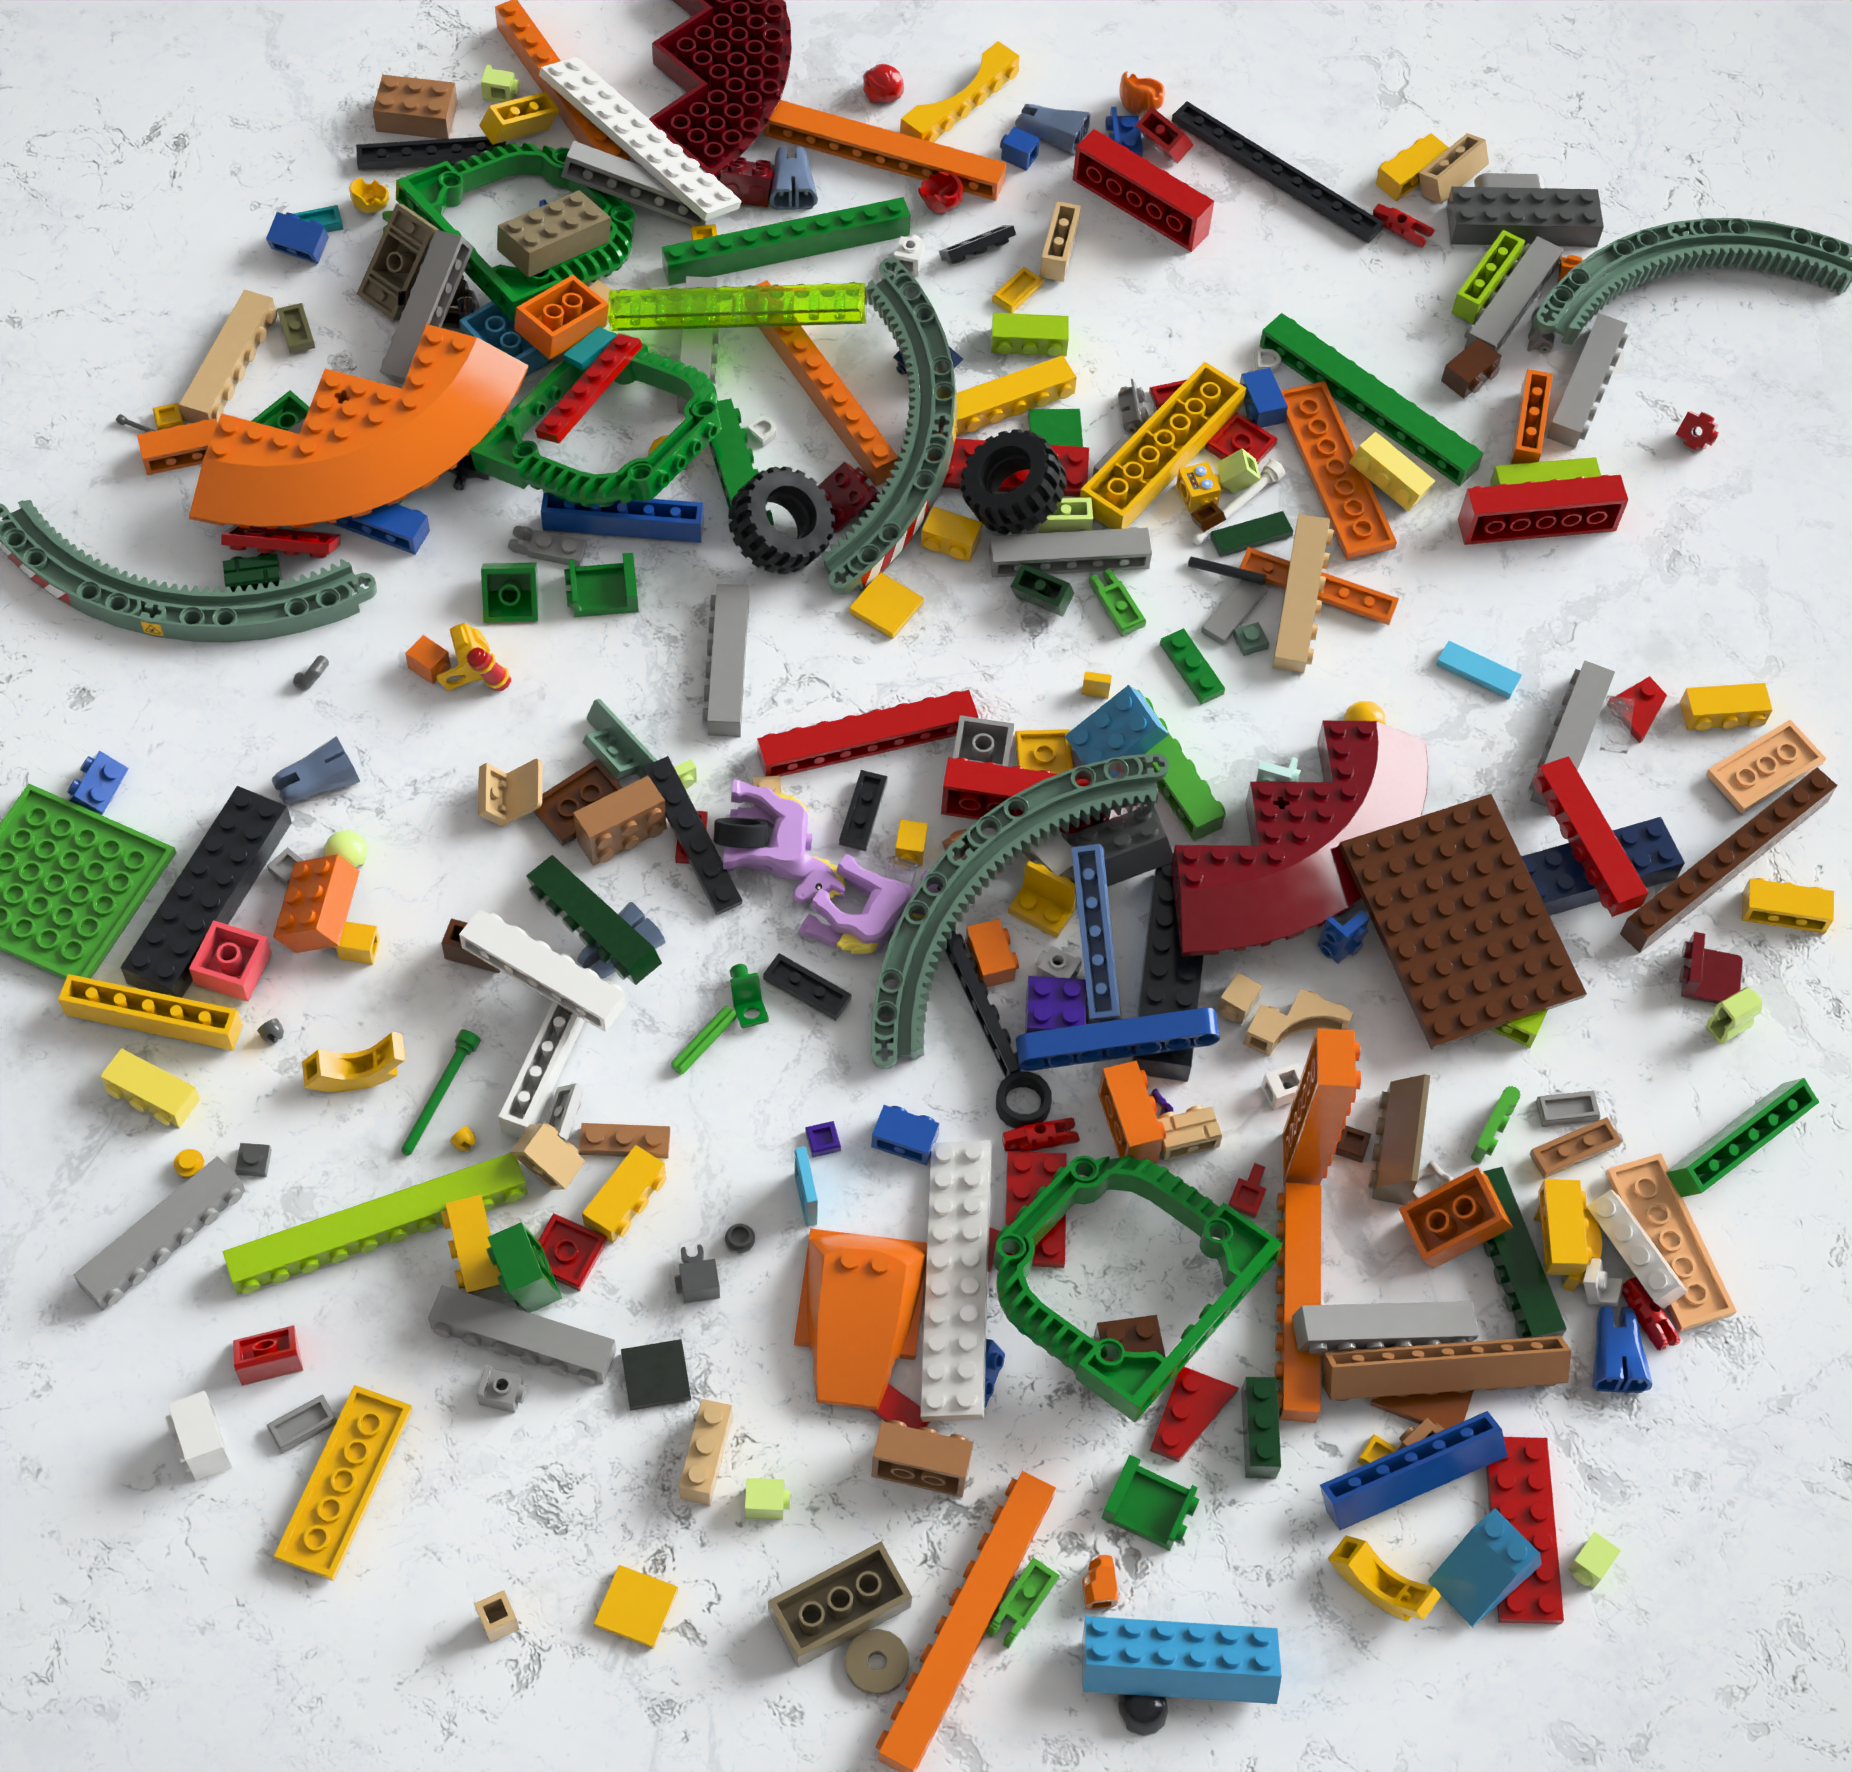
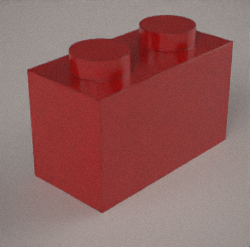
M1153 107L1136 124L1138 130L1148 141L1177 164L1193 147V143L1186 133Z

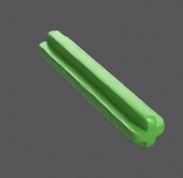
M724 1006L671 1061L672 1069L680 1075L684 1074L736 1019V1012L729 1006Z

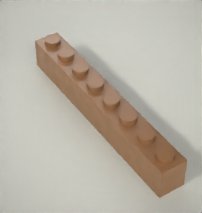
M1562 1336L1324 1352L1322 1385L1330 1400L1347 1401L1353 1398L1377 1399L1381 1396L1394 1395L1406 1397L1409 1394L1422 1393L1435 1395L1439 1392L1450 1391L1464 1393L1468 1390L1477 1389L1492 1391L1498 1388H1526L1533 1385L1555 1386L1556 1384L1568 1383L1571 1350Z

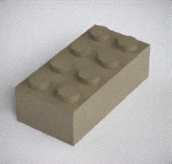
M578 190L499 224L497 230V250L529 278L608 243L610 240L611 217Z
M881 1541L769 1600L768 1612L799 1668L855 1638L864 1631L870 1630L911 1608L912 1595Z

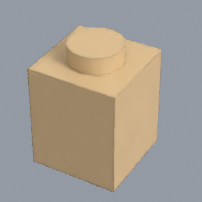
M1238 972L1220 997L1217 1011L1221 1012L1226 1019L1236 1021L1242 1025L1259 1000L1263 986Z
M505 1590L474 1603L489 1643L520 1630Z

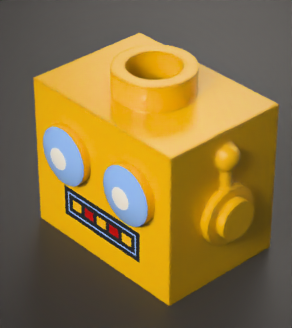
M1208 461L1178 470L1176 486L1189 513L1211 502L1218 505L1221 483L1218 475H1214Z

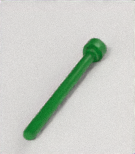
M461 1029L455 1039L456 1051L401 1148V1152L404 1155L412 1154L466 1055H470L471 1052H475L481 1039L473 1032Z

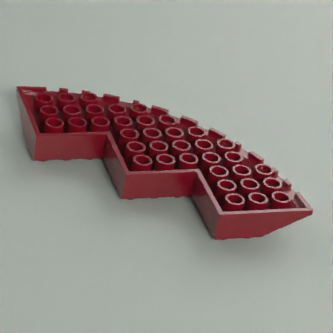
M672 0L692 17L652 43L653 64L687 93L648 119L658 130L665 132L668 140L673 144L681 146L684 154L698 161L700 168L715 177L733 164L754 143L770 121L782 97L789 75L792 53L791 24L784 0Z
M1323 720L1317 745L1324 782L1250 781L1245 805L1251 846L1175 845L1171 873L1182 956L1219 955V952L1223 950L1233 949L1234 952L1245 951L1246 947L1259 944L1261 947L1268 946L1277 939L1285 938L1289 940L1302 935L1306 929L1317 925L1319 928L1325 924L1329 916L1333 917L1336 915L1338 917L1349 911L1361 896L1338 845L1342 841L1422 815L1428 781L1426 741L1378 721Z

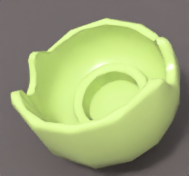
M341 830L328 838L324 846L323 857L338 854L356 868L359 865H364L368 846L364 838L356 832Z

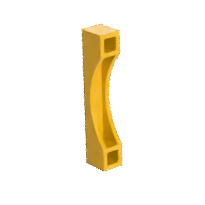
M997 41L982 53L979 71L964 90L940 102L915 106L901 118L900 133L934 143L945 131L951 130L955 123L962 118H966L970 111L978 105H982L986 98L994 92H998L1006 82L1017 76L1020 56Z

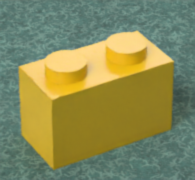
M933 506L922 528L921 546L931 551H939L951 555L955 559L970 562L981 539L982 522Z

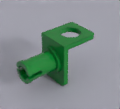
M744 964L734 965L730 969V976L732 977L730 986L733 1007L741 1028L769 1022V1017L762 1001L758 973L749 974L747 966ZM754 1009L760 1012L759 1016L754 1019L744 1017V1013L748 1010Z

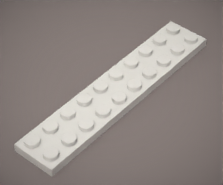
M574 57L541 67L539 76L703 221L740 208L742 201L731 190L718 181L714 175L706 173L700 168L698 161L684 154L681 146L673 144L668 140L665 132L658 130L646 116L584 64L581 59Z
M990 1140L934 1143L931 1150L920 1415L922 1422L984 1420L992 1152Z

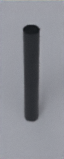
M1192 556L1188 561V567L1264 585L1267 576L1265 574Z

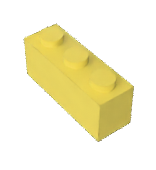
M1376 432L1359 446L1349 461L1353 467L1408 512L1425 497L1435 482L1434 479Z
M122 1048L100 1076L105 1085L104 1090L110 1096L116 1099L122 1097L128 1100L130 1105L140 1112L145 1110L151 1112L159 1122L165 1125L171 1123L180 1128L200 1101L194 1086Z

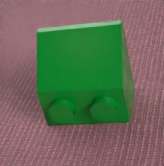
M537 562L484 563L481 568L484 623L538 621Z

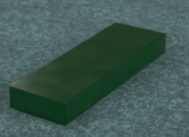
M1281 511L1211 531L1210 538L1219 556L1223 557L1247 550L1248 547L1254 548L1292 537L1293 529L1284 512Z

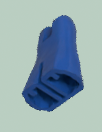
M1601 1306L1596 1321V1347L1592 1387L1596 1391L1643 1393L1650 1390L1653 1383L1635 1311L1632 1307L1622 1306L1619 1319L1620 1327H1614L1612 1306Z

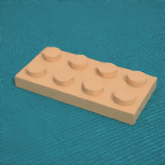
M1788 720L1709 768L1706 776L1734 807L1743 814L1810 773L1815 768L1823 765L1826 757L1791 720Z

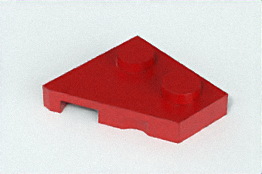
M1649 676L1611 698L1606 706L1633 737L1641 743L1661 709L1667 694Z

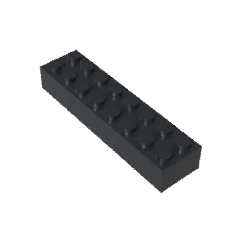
M240 786L235 788L120 967L127 984L151 992L180 998L184 996L193 981L189 968L213 920L229 924L292 824L286 805Z
M1171 863L1156 868L1154 871L1137 1017L1198 1009L1204 955L1182 956ZM1194 1048L1134 1056L1132 1061L1137 1060L1139 1069L1144 1070L1147 1076L1188 1082Z

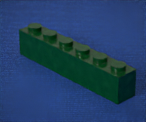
M553 855L526 875L531 884L529 891L533 897L539 902L543 899L546 902L545 906L555 917L560 915L563 918L562 922L572 933L576 930L579 933L580 939L588 948L595 947L600 959L605 964L611 962L614 965L613 969L621 979L625 980L628 978L633 984L637 985L662 964L654 946Z
M1503 1167L1482 1171L1487 1175L1513 1227L1484 1242L1483 1247L1486 1255L1491 1257L1494 1263L1495 1279L1498 1284H1502L1504 1289L1505 1305L1509 1312H1513L1516 1320L1515 1330L1519 1338L1563 1336L1567 1329L1505 1171Z

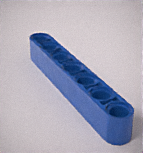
M1199 1008L1025 1033L1016 1038L1019 1068L1025 1071H1035L1210 1046L1220 1040L1216 1011L1212 1008Z

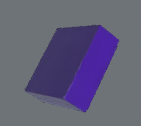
M834 1121L805 1127L812 1158L841 1151Z

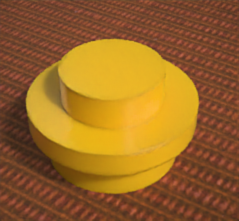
M194 1149L183 1150L174 1159L176 1173L188 1179L205 1165L202 1154Z

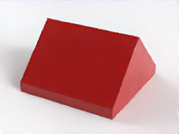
M294 1325L233 1340L234 1368L242 1386L303 1371Z

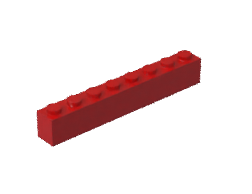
M969 690L953 691L948 695L940 697H927L922 701L909 704L901 703L895 707L883 710L875 709L869 713L856 716L848 715L843 719L830 722L822 721L816 725L804 728L796 727L787 732L769 733L757 738V753L765 777H781L954 737L957 735L960 716L979 718Z

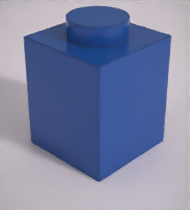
M1013 127L1008 135L1005 134L1000 142V148L1002 149L1001 160L1027 171L1038 156L1040 138Z

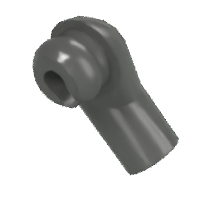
M320 655L304 674L301 672L296 673L293 679L294 686L300 687L301 690L310 689L329 665L328 659Z

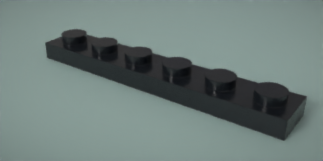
M487 136L357 144L358 170L430 166L445 161L455 164L459 160L467 161L473 155L478 157L483 151L488 150L491 152L496 146L506 148V141L492 145Z
M669 756L644 766L642 771L645 777L649 776L665 800L666 818L716 916L741 905L743 900L727 869H723V861Z
M951 930L952 938L946 940L947 948L945 952L1006 1078L1008 1075L1021 1070L1018 1065L1017 1052L1013 1053L1010 1047V1035L1007 1029H1002L998 1022L1000 1017L994 1004L990 1005L987 999L988 990L984 981H979L977 978V968L973 958L966 955V946L960 933L956 934L955 931Z

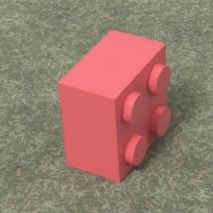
M213 920L189 970L196 986L249 1002L272 955V951L266 936Z

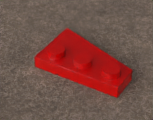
M1183 1367L1178 1373L1150 1452L1179 1462L1200 1438L1209 1424L1220 1414L1229 1400L1235 1396L1239 1387Z

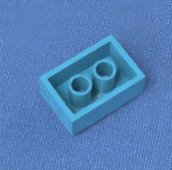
M492 301L459 320L462 334L477 337L527 364L529 368L525 377L549 363V359L514 330L515 320L511 321Z
M1127 685L1067 733L1065 738L1082 763L1086 765L1115 757L1145 754L1168 736L1169 733L1143 695L1130 685ZM1112 771L1109 773V775L1112 778H1115L1121 772Z

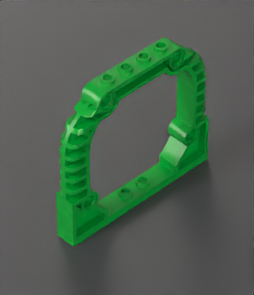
M509 143L506 145V148L496 146L491 152L488 150L481 152L478 157L473 155L467 161L459 160L454 166L445 161L396 180V201L399 204L405 205L440 231L462 236L461 233L455 230L443 217L445 209L460 205L464 193L502 178L518 174L541 175L551 185L559 188H568L572 193L580 190L611 217L610 240L608 243L529 278L517 267L501 264L491 267L473 248L464 272L511 321L515 320L516 307L572 275L585 285L590 281L600 280L602 276H610L613 271H618L628 260L631 252L635 212L629 204H626L618 197L561 177L569 148L561 147L554 149L544 145L543 149L540 150L531 143H523L522 147L515 143Z
M642 343V348L614 381L621 385L639 381L684 398L688 401L684 407L685 420L646 458H637L629 461L615 473L592 474L576 470L541 456L535 442L523 441L522 438L540 418L566 395L589 368L587 367L583 371L564 360L498 422L480 443L470 449L475 470L522 489H525L528 485L536 490L542 489L546 494H554L561 500L567 499L569 503L574 505L581 503L584 507H593L595 504H598L600 507H608L619 499L622 504L635 499L638 501L651 500L667 487L721 431L722 424L715 386L704 372L697 371V368L691 365L686 367L680 361L673 362L669 357L661 358L658 353H649L647 345Z
M1078 1156L1065 1168L1060 1167L1054 1174L1052 1182L1047 1187L1042 1186L1037 1191L1034 1201L1029 1206L1024 1205L1017 1213L1015 1221L1010 1226L1005 1225L998 1233L993 1260L994 1266L998 1270L996 1281L997 1296L1007 1320L1022 1335H1026L1034 1344L1041 1346L1049 1355L1056 1357L1064 1366L1075 1371V1379L1135 1423L1278 1260L1283 1243L1224 1202L1220 1207L1212 1202V1199L1207 1196L1204 1197L1196 1188L1184 1183L1183 1179L1179 1176H1174L1167 1168L1160 1167L1151 1160L1134 1159V1156L1110 1159L1107 1156L1095 1161L1089 1156ZM1107 1190L1133 1192L1151 1201L1201 1237L1199 1245L1201 1252L1211 1259L1218 1260L1223 1275V1284L1227 1289L1213 1305L1208 1303L1199 1315L1200 1320L1195 1325L1189 1324L1181 1335L1182 1340L1166 1358L1156 1351L1127 1352L1119 1341L1111 1338L1102 1339L1099 1342L1093 1340L1043 1304L1029 1289L1026 1277L1032 1269L1035 1246L1074 1204L1085 1205L1093 1203ZM1005 1253H1012V1254H1014V1255H1013V1256H1010V1255H1007V1254H1005ZM1103 1358H1110L1113 1361H1105Z

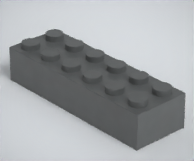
M1452 186L1446 205L1451 244L1492 245L1500 233L1505 230L1525 240L1524 246L1528 243L1532 244L1538 236L1557 246L1597 247L1604 228L1598 189Z

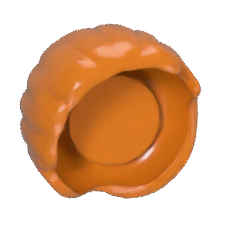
M1128 71L1124 72L1119 86L1120 99L1124 108L1129 113L1135 115H1145L1151 107L1158 110L1164 102L1165 89L1163 84L1152 78H1137L1133 73L1127 78Z

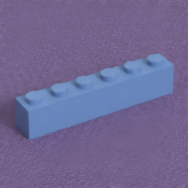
M1100 844L1071 847L1089 1017L1093 1022L1120 1019L1122 1015L1104 850Z

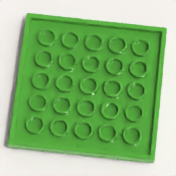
M28 783L0 822V951L66 980L68 974L91 979L176 855L175 847Z

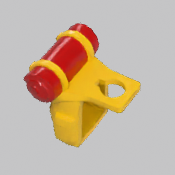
M466 623L450 628L459 664L455 668L437 675V681L447 691L479 680H483L488 687L496 691H503L508 688L511 683L509 671L496 662L493 653H489L490 648L484 635L478 629L472 628ZM451 676H461L457 681H447Z

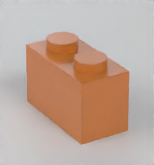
M1000 919L967 926L965 941L970 956L976 964L978 980H983L986 987L1014 981L1016 969H1019V962L1016 953H1011L1010 935L1007 928H1002Z

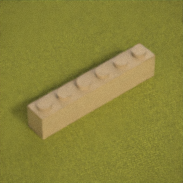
M244 289L179 403L183 421L195 423L216 418V421L219 420L226 403L234 396L235 387L239 381L243 380L249 362H253L258 346L265 341L267 330L277 319V310L275 309L272 297Z
M1298 514L1272 666L1274 669L1304 673L1306 664H1312L1314 649L1309 648L1310 640H1316L1318 625L1313 624L1314 616H1320L1322 601L1317 600L1318 592L1323 593L1326 577L1321 576L1322 568L1327 569L1330 553H1326L1325 549L1326 545H1331L1334 532L1333 529H1329L1330 519Z

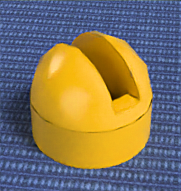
M466 1125L458 1130L449 1142L459 1151L467 1152L471 1150L470 1145L474 1146L476 1144V1136Z

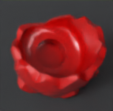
M878 64L863 74V90L871 103L881 101L894 102L896 99L901 98L904 93L903 78L900 72L893 66Z
M939 172L936 175H930L928 180L921 182V187L918 189L925 205L932 212L938 214L950 212L963 199L962 182L953 173L949 175Z

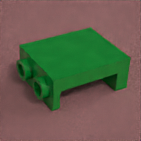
M622 553L623 563L576 567L574 559H569L570 569H564L566 585H571L572 591H566L568 607H573L574 618L639 612L633 553Z
M1129 1454L1104 1508L1101 1519L1170 1551L1174 1542L1180 1544L1184 1537L1187 1526L1183 1525V1521L1186 1515L1193 1516L1200 1499L1196 1498L1195 1494L1198 1487L1192 1485L1190 1489H1187L1140 1467L1141 1460Z

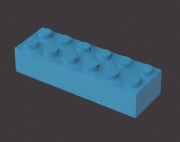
M1085 1616L1082 1637L1083 1692L1277 1704L1282 1678L1277 1628Z

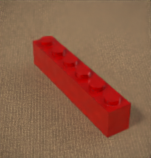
M1567 756L1539 766L1533 780L1534 787L1537 793L1543 796L1549 814L1555 817L1558 822L1561 835L1570 843L1575 859L1581 862L1585 869L1588 882L1596 888L1602 906L1608 909L1612 917L1642 907L1649 892L1570 757Z

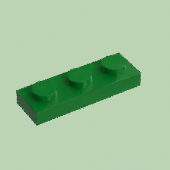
M1184 628L1161 638L1160 646L1200 704L1224 695L1225 687Z

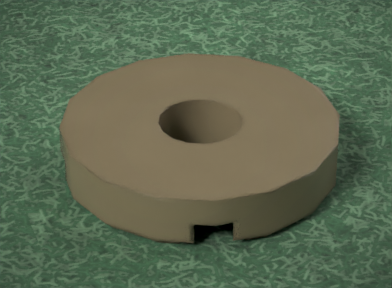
M882 1629L864 1631L854 1638L847 1649L845 1657L846 1673L853 1686L863 1693L871 1695L889 1694L897 1689L907 1676L909 1666L907 1648L902 1640L890 1631ZM876 1654L883 1656L886 1660L885 1667L881 1670L872 1669L868 1665V1659Z

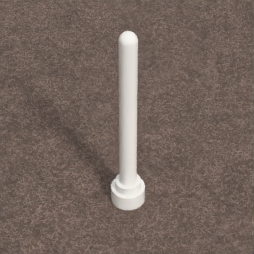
M1276 460L1268 462L1261 472V480L1249 486L1222 510L1226 520L1205 532L1200 530L1193 536V543L1196 545L1201 544L1210 536L1211 531L1217 530L1268 483H1277L1285 476L1283 466Z

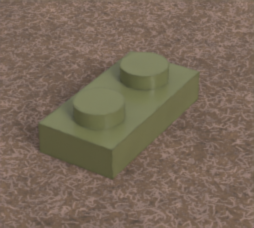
M299 303L277 308L290 354L315 348L303 304Z

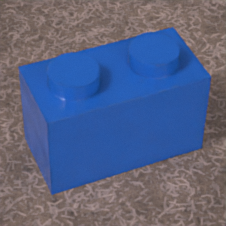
M276 212L266 240L273 250L318 264L329 236L324 226L317 221L309 220L307 222L301 220L293 213L287 212L282 214Z
M1271 368L1241 374L1239 384L1246 387L1244 404L1248 420H1252L1260 428L1284 423L1288 406Z
M883 1105L872 1133L871 1147L927 1166L933 1144L936 1143L940 1123L935 1122L933 1118L926 1115L917 1116L908 1113L899 1106L890 1107Z

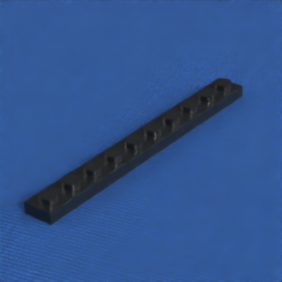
M1186 101L1172 115V122L1368 244L1383 230V221L1190 102Z

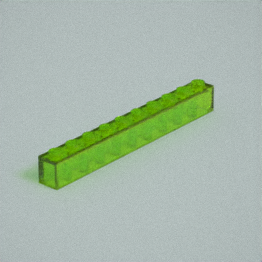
M856 282L809 285H748L743 287L722 286L710 288H646L643 290L620 289L609 291L607 315L611 331L866 324L867 294L865 283Z

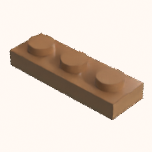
M1608 1117L1535 1147L1531 1149L1529 1155L1543 1178H1547L1619 1147L1622 1140Z
M581 1123L579 1152L580 1155L626 1157L634 1146L637 1145L656 1158H669L671 1128L670 1126Z

